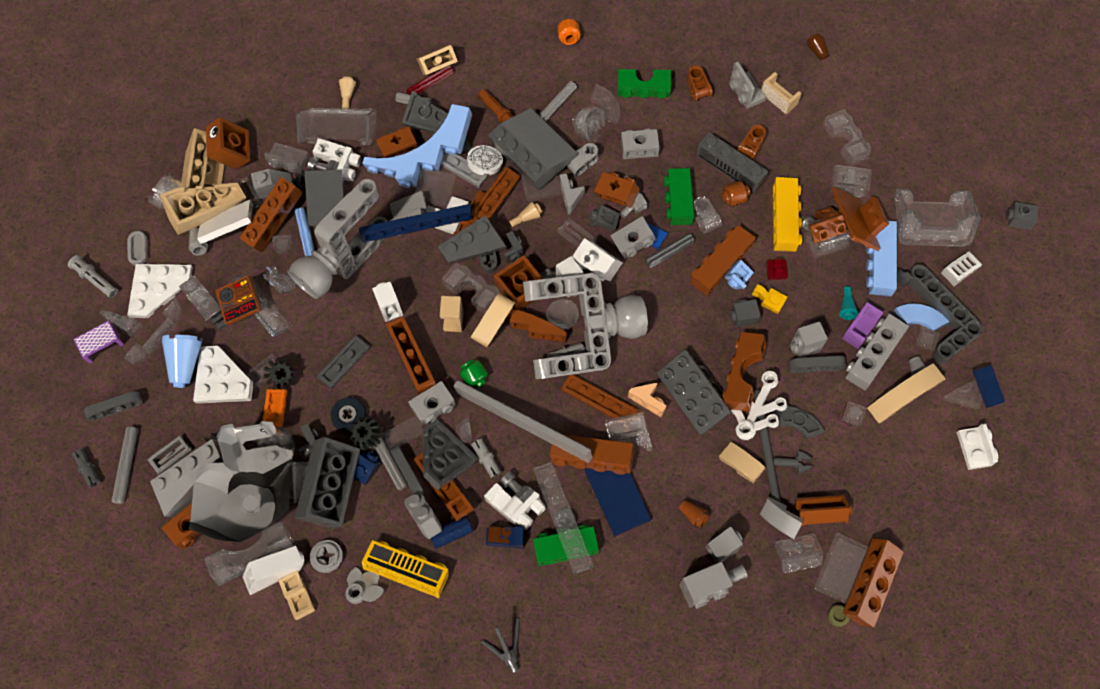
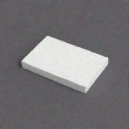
M248 200L231 207L201 224L197 237L200 244L250 224L253 209L252 202Z

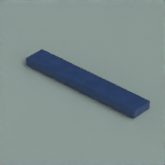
M470 204L359 227V233L362 241L365 243L467 221L473 218Z

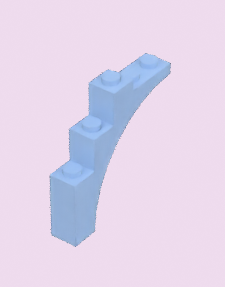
M452 104L448 116L440 129L423 145L406 154L391 158L364 157L363 165L371 173L378 174V172H382L388 177H395L402 187H416L421 168L430 172L433 170L439 171L444 151L450 155L462 153L472 118L470 108Z

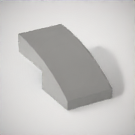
M768 497L760 515L775 528L794 539L804 519L787 511L786 505Z

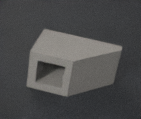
M729 527L709 542L705 548L715 563L718 564L737 553L743 545L741 542L743 539L737 530L734 531L732 527Z

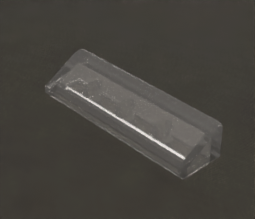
M236 275L232 282L241 279L247 275ZM252 278L262 310L255 313V317L272 337L289 330L292 324Z

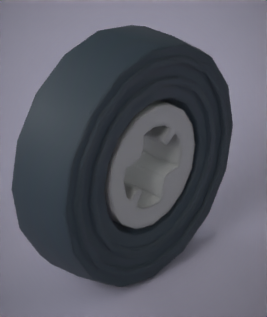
M343 398L332 407L330 413L331 421L339 431L350 433L349 430L354 429L352 422L358 423V417L365 419L366 410L357 399ZM348 411L350 413L352 411V417L348 419L345 416V412Z

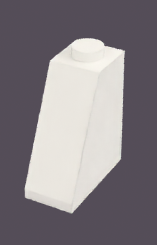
M296 546L249 562L243 574L249 594L252 595L295 571L299 572L304 564V556L301 551L298 552Z

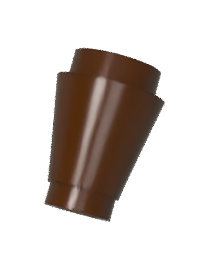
M819 33L814 34L807 40V46L820 61L829 56L824 38Z

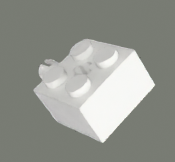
M585 238L572 256L580 268L587 271L590 270L591 273L598 275L603 282L604 280L611 281L623 264V262L600 246Z

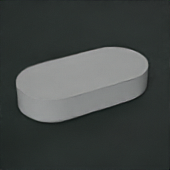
M141 231L132 232L127 239V258L134 266L136 264H144L148 259V239Z

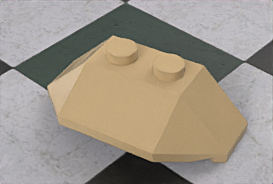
M194 128L185 154L181 187L188 189L196 188V186L212 187L215 184H222L224 164L207 158L206 132Z

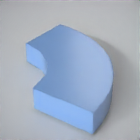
M906 304L894 310L905 324H920L931 332L949 323L939 311L922 304Z

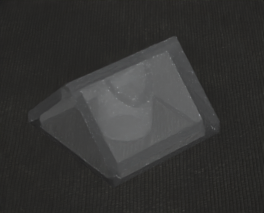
M847 229V232L817 243L810 239L809 232L803 234L814 259L847 249L852 242L849 236L850 232Z

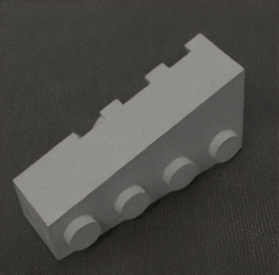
M209 440L150 481L164 517H175L192 502L194 471L208 463H224L218 440Z

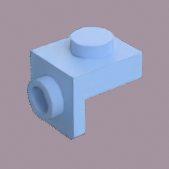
M738 260L724 277L733 289H744L746 281L754 272L742 260Z

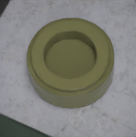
M835 605L828 611V620L833 626L842 627L849 622L850 618L843 614L845 607L842 605Z

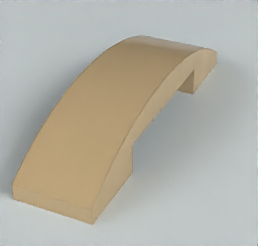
M933 363L890 390L867 409L878 424H880L946 379Z

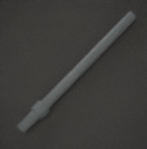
M760 390L753 391L754 403L760 393ZM765 414L758 416L757 420H764ZM765 427L759 431L771 497L781 503L768 430Z

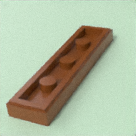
M506 166L472 210L473 219L469 221L474 223L483 216H486L489 220L521 176Z
M573 374L568 376L561 387L562 392L628 428L638 412V409Z

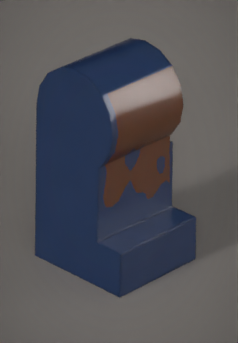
M488 527L486 529L487 546L523 549L524 527Z

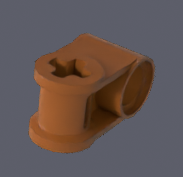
M698 65L691 66L688 70L686 82L693 100L698 101V98L705 96L711 97L712 87L706 78L704 70Z
M762 125L752 126L737 151L754 161L763 144L766 129Z

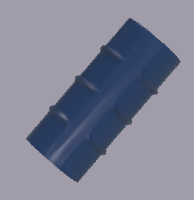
M465 515L458 521L455 520L441 526L442 531L433 536L431 540L435 549H438L461 537H465L472 533L473 530Z

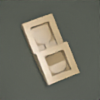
M732 442L729 443L719 456L722 462L734 468L740 476L752 483L765 470V466Z
M298 571L278 580L295 620L315 611Z

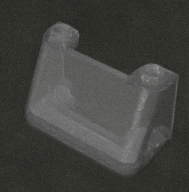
M896 189L894 201L897 237L900 243L904 245L958 247L967 246L972 243L981 216L971 191H956L950 196L948 202L913 201L914 196L909 189Z

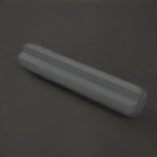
M689 233L649 256L645 261L647 266L652 268L693 244L694 237Z

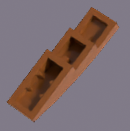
M512 308L505 320L510 321L511 328L528 330V338L566 343L565 331L537 316Z

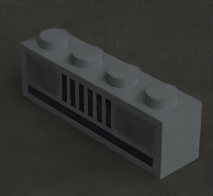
M710 132L698 144L696 153L698 157L734 181H741L744 185H748L752 193L755 194L765 182L768 170Z

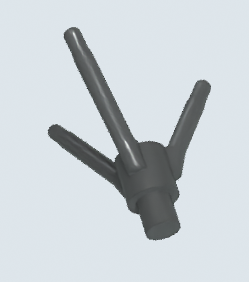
M519 618L515 619L512 649H508L499 627H495V631L504 650L503 653L485 640L481 642L504 661L506 666H509L511 673L519 670L516 663L518 661L516 655Z

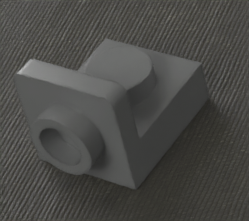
M600 205L591 211L589 226L593 228L595 225H599L613 232L616 230L620 213Z

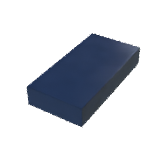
M992 365L974 370L973 374L986 408L1004 403L1005 399Z

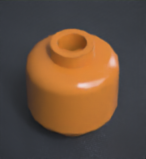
M565 19L559 23L557 28L559 40L565 45H572L578 42L581 35L579 24L573 19Z

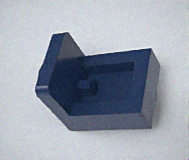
M371 451L359 454L354 478L364 485L368 484L376 468L383 463L379 456Z

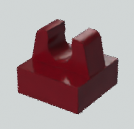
M767 260L768 280H786V260Z

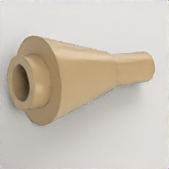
M343 77L339 80L341 96L343 98V110H349V102L356 85V81L351 77Z
M531 202L519 216L509 222L514 227L521 222L540 218L542 210L537 203L533 204Z

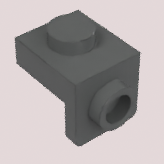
M513 231L506 233V242L511 249L505 253L507 264L513 263L523 256V243L520 237L515 236Z
M307 423L300 427L308 443L297 449L302 457H310L314 440L320 438L316 429H311Z

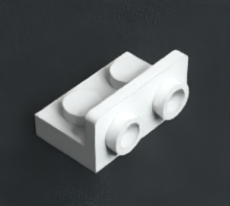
M986 424L957 432L968 470L989 467L998 462V452L993 447L992 433Z

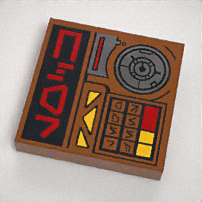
M248 275L215 290L226 325H231L262 311L252 278Z

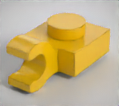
M757 284L752 293L753 296L763 300L761 306L776 314L779 313L787 299V296L772 288L767 292L759 284Z

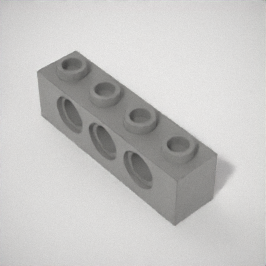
M888 314L886 319H880L875 326L878 328L877 332H871L866 340L869 343L867 347L864 348L862 346L856 354L858 360L856 363L852 361L846 369L849 373L845 378L864 391L869 387L909 327L891 314ZM882 334L888 336L889 339L883 338ZM872 349L878 350L879 354L874 353ZM862 363L867 364L869 366V369L864 368L862 366Z

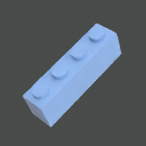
M888 221L889 225L876 236L881 247L879 251L872 248L866 249L867 254H869L866 264V270L869 271V276L866 280L869 294L892 296L897 289V221Z

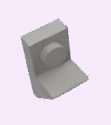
M566 173L560 175V187L567 214H571L584 197L585 187L573 189L572 180H568Z

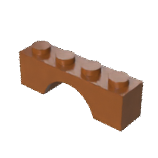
M741 332L740 339L736 340V354L731 359L732 370L727 375V389H724L722 399L729 409L751 411L754 392L752 386L743 380V376L750 365L763 361L767 346L764 334Z

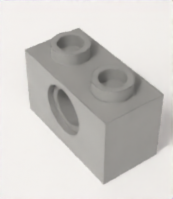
M657 129L621 132L623 159L658 157L659 140Z
M643 216L610 235L624 259L633 257L637 254V251L651 246L653 241L656 240ZM638 236L637 241L630 242L632 237Z
M817 322L798 328L790 344L792 353L796 354L798 358L820 353L828 339L821 323Z
M442 381L408 401L410 408L422 426L433 423L439 415L451 412L455 406L453 397ZM432 402L438 403L435 408L428 407Z

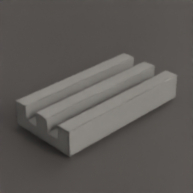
M179 435L147 460L157 474L160 475L193 450L184 438ZM181 442V445L179 447L169 452L167 455H165L163 459L155 463L157 459H159L161 456H163L165 453H167L169 450H171L173 447H175L177 444Z

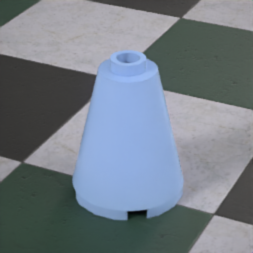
M169 335L162 336L169 383L173 384V387L185 388L186 384H190L201 348L202 338L197 339V336L175 335L174 338L169 339Z

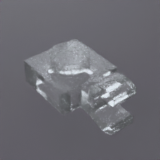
M273 265L266 267L270 273L263 274L264 279L268 280L280 294L295 289L296 284L285 273L280 274Z

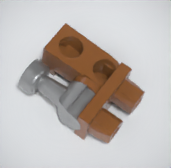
M831 206L815 211L816 221L809 215L801 218V228L809 231L810 239L814 243L847 232L843 215Z

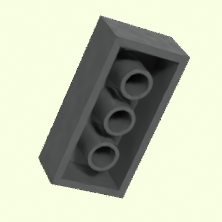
M326 437L314 440L295 519L330 529L342 527L360 452L359 448Z

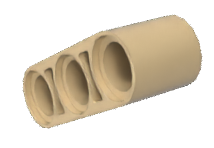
M498 292L470 338L487 348L515 302Z

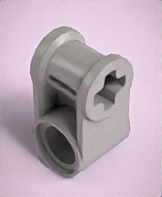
M587 143L576 151L578 156L566 165L576 177L598 162V148L595 144Z

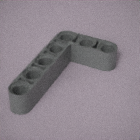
M915 265L910 271L913 278L909 285L931 308L943 314L949 321L948 325L954 331L932 353V358L936 363L945 364L973 343L983 332V326L924 265ZM940 351H944L947 356L941 354Z

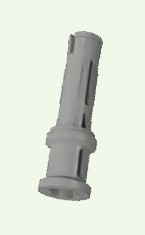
M75 255L69 260L68 267L78 272L82 279H88L107 297L112 299L118 293V289L95 271L94 266L87 264L81 255Z

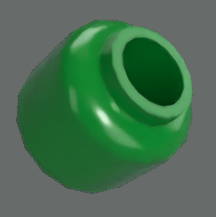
M471 359L460 367L462 370L459 372V375L466 385L470 387L475 386L477 389L486 383L484 379L488 376V372L479 360L474 361Z

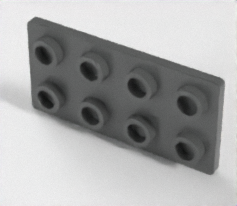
M687 350L681 352L657 372L661 381L700 435L706 433L731 413V410L722 399L723 391L704 365H697Z

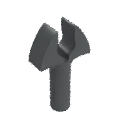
M798 451L797 457L794 459L775 457L773 458V463L776 466H793L797 469V474L808 471L812 466H803L799 462L801 460L811 461L812 458Z

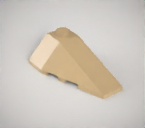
M238 183L215 184L212 187L196 186V188L188 189L179 187L160 194L168 219L178 235L196 228L246 199Z

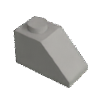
M266 169L251 173L254 189L259 199L269 195L280 177L292 184L291 173Z

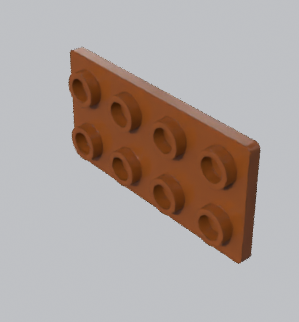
M834 186L832 188L833 198L839 206V212L844 217L845 226L850 232V238L856 243L864 244L869 249L872 248L879 251L881 247L876 236L889 225L879 200L872 196L862 206L859 198Z

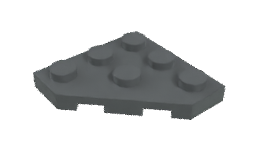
M438 419L424 428L422 432L423 477L439 490L475 465L479 458Z

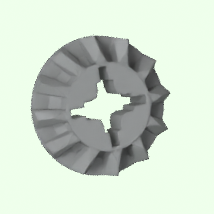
M332 540L320 541L311 550V565L321 573H330L338 569L342 562L343 552L341 547ZM325 549L329 554L333 555L329 558L328 564L324 559H319L325 556Z

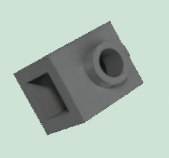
M1015 202L1006 213L1008 226L1031 230L1037 223L1038 206Z
M739 300L733 304L732 310L729 312L730 320L735 323V327L758 324L761 317L756 300Z

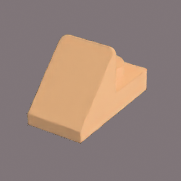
M658 383L639 386L629 390L628 398L662 417L667 405L660 398L652 397Z

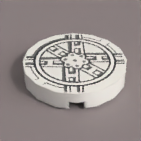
M476 146L468 152V167L479 175H484V173L493 175L502 168L503 157L497 149L491 146Z

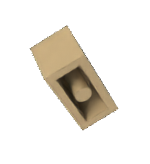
M446 45L416 58L423 75L458 62L451 45Z

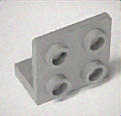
M735 62L729 84L731 89L736 91L739 102L744 104L746 109L764 102L766 97L750 72L745 73L739 62Z
M422 191L390 204L392 220L428 213L425 196Z

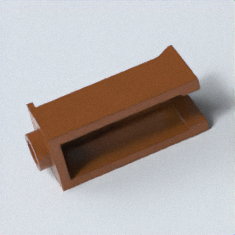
M844 495L796 498L795 515L804 519L801 527L811 524L837 522L848 524L849 515H852V507L850 503H847Z

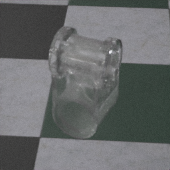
M698 197L694 202L693 210L694 218L702 233L707 234L722 227V220L713 208L710 200L706 197Z

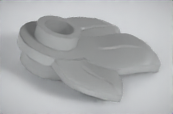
M355 567L347 577L348 588L345 593L347 600L352 604H358L363 600L372 602L378 599L384 592L383 588L377 586L380 575L370 571L362 574ZM355 591H360L357 597L353 596Z

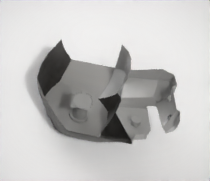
M261 421L258 425L237 428L233 424L221 426L216 437L224 463H208L193 472L194 488L191 520L188 529L221 541L241 543L260 533L289 510L292 449L287 450L274 445L246 450L243 446L246 441L270 437L276 434L273 422Z

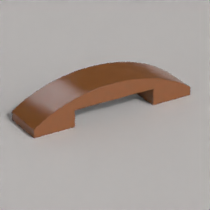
M423 453L414 458V461L423 473ZM453 480L439 490L430 483L456 521L474 510Z

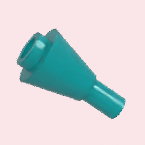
M844 287V298L839 316L845 320H853L859 313L852 298L851 287Z

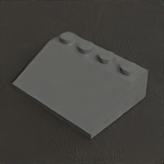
M531 108L500 123L488 134L492 145L537 190L541 189L578 156V153Z

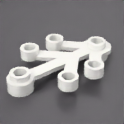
M767 371L762 375L763 387L755 403H752L747 420L742 411L731 409L739 423L736 427V434L742 440L753 438L757 430L768 426L775 428L779 425V419L775 414H770L766 419L755 422L758 416L776 409L784 411L787 408L786 400L781 397L763 406L771 388L776 387L778 384L777 374L773 371ZM783 402L784 405L778 406V403ZM771 419H776L774 423L769 422ZM745 429H749V430H750V431L747 432V433H743V431H744Z

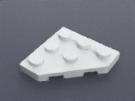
M136 264L127 316L129 318H149L153 315L155 310L162 305L164 306L175 297V294L191 284L192 265Z
M219 346L201 347L193 401L195 403L251 401L253 391L252 380L245 375Z

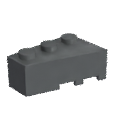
M483 216L439 245L438 249L447 263L452 265L471 260L472 258L506 250V245L487 217Z

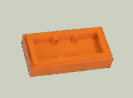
M286 389L266 390L262 421L273 422L277 429H283L287 400Z

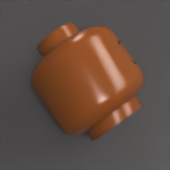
M741 181L725 185L722 191L723 201L730 207L746 203L750 195L748 185H744Z

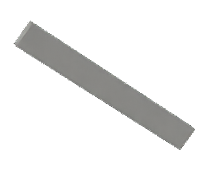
M457 381L454 384L457 394L587 463H590L593 458L591 450L586 446L461 381Z

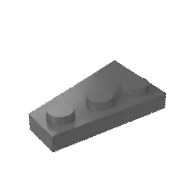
M412 90L402 124L403 126L435 134L447 118L448 113L437 108Z

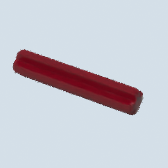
M450 65L441 68L407 88V93L411 95L412 90L417 94L422 93L452 75L453 69Z

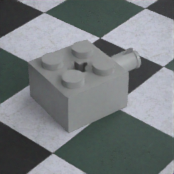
M720 562L684 577L679 585L689 608L695 606L696 609L707 605L712 598L717 601L726 597L729 589L733 586L732 583L747 578V573L743 565L726 572L723 563Z

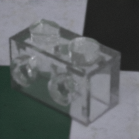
M835 165L831 173L830 192H832V188L835 186L857 198L866 197L871 188L872 169Z

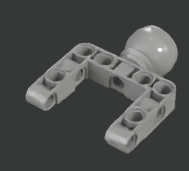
M362 180L320 221L315 228V236L320 248L317 251H311L312 256H303L295 260L287 271L291 279L311 297L319 299L329 291L332 285V275L339 274L342 278L348 279L385 239L364 243L359 232L349 244L345 238L349 230L378 200L379 194L373 180ZM376 217L366 226L387 222L385 217Z
M588 273L523 282L525 302L579 295L581 315L584 316L585 323L584 338L586 352L533 360L536 379L607 369L611 363L608 340L611 335L615 336L617 333L624 338L636 339L644 336L647 332V312L642 297L625 295L619 298L613 305L611 303L606 304L603 301L601 280L596 274ZM588 278L593 282L591 289L587 288L585 284ZM550 283L554 284L556 287V290L553 294L548 291V285ZM589 298L595 300L593 308L588 305ZM595 336L600 338L598 346H595L593 343ZM598 355H601L603 358L601 365L596 364V357ZM561 360L566 364L563 371H560L558 368V363Z

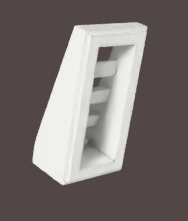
M967 252L945 267L941 274L953 286H956L981 267L982 264L970 252ZM967 258H969L975 265L972 266V264L967 260Z

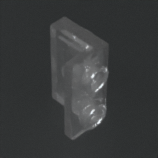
M275 142L271 152H265L264 156L272 167H281L289 172L301 173L309 153Z
M814 533L795 537L794 539L775 541V549L781 560V570L783 573L822 565L823 550Z

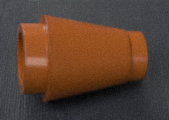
M684 500L679 507V510L682 511L694 527L702 528L710 517L707 514V510L687 500Z

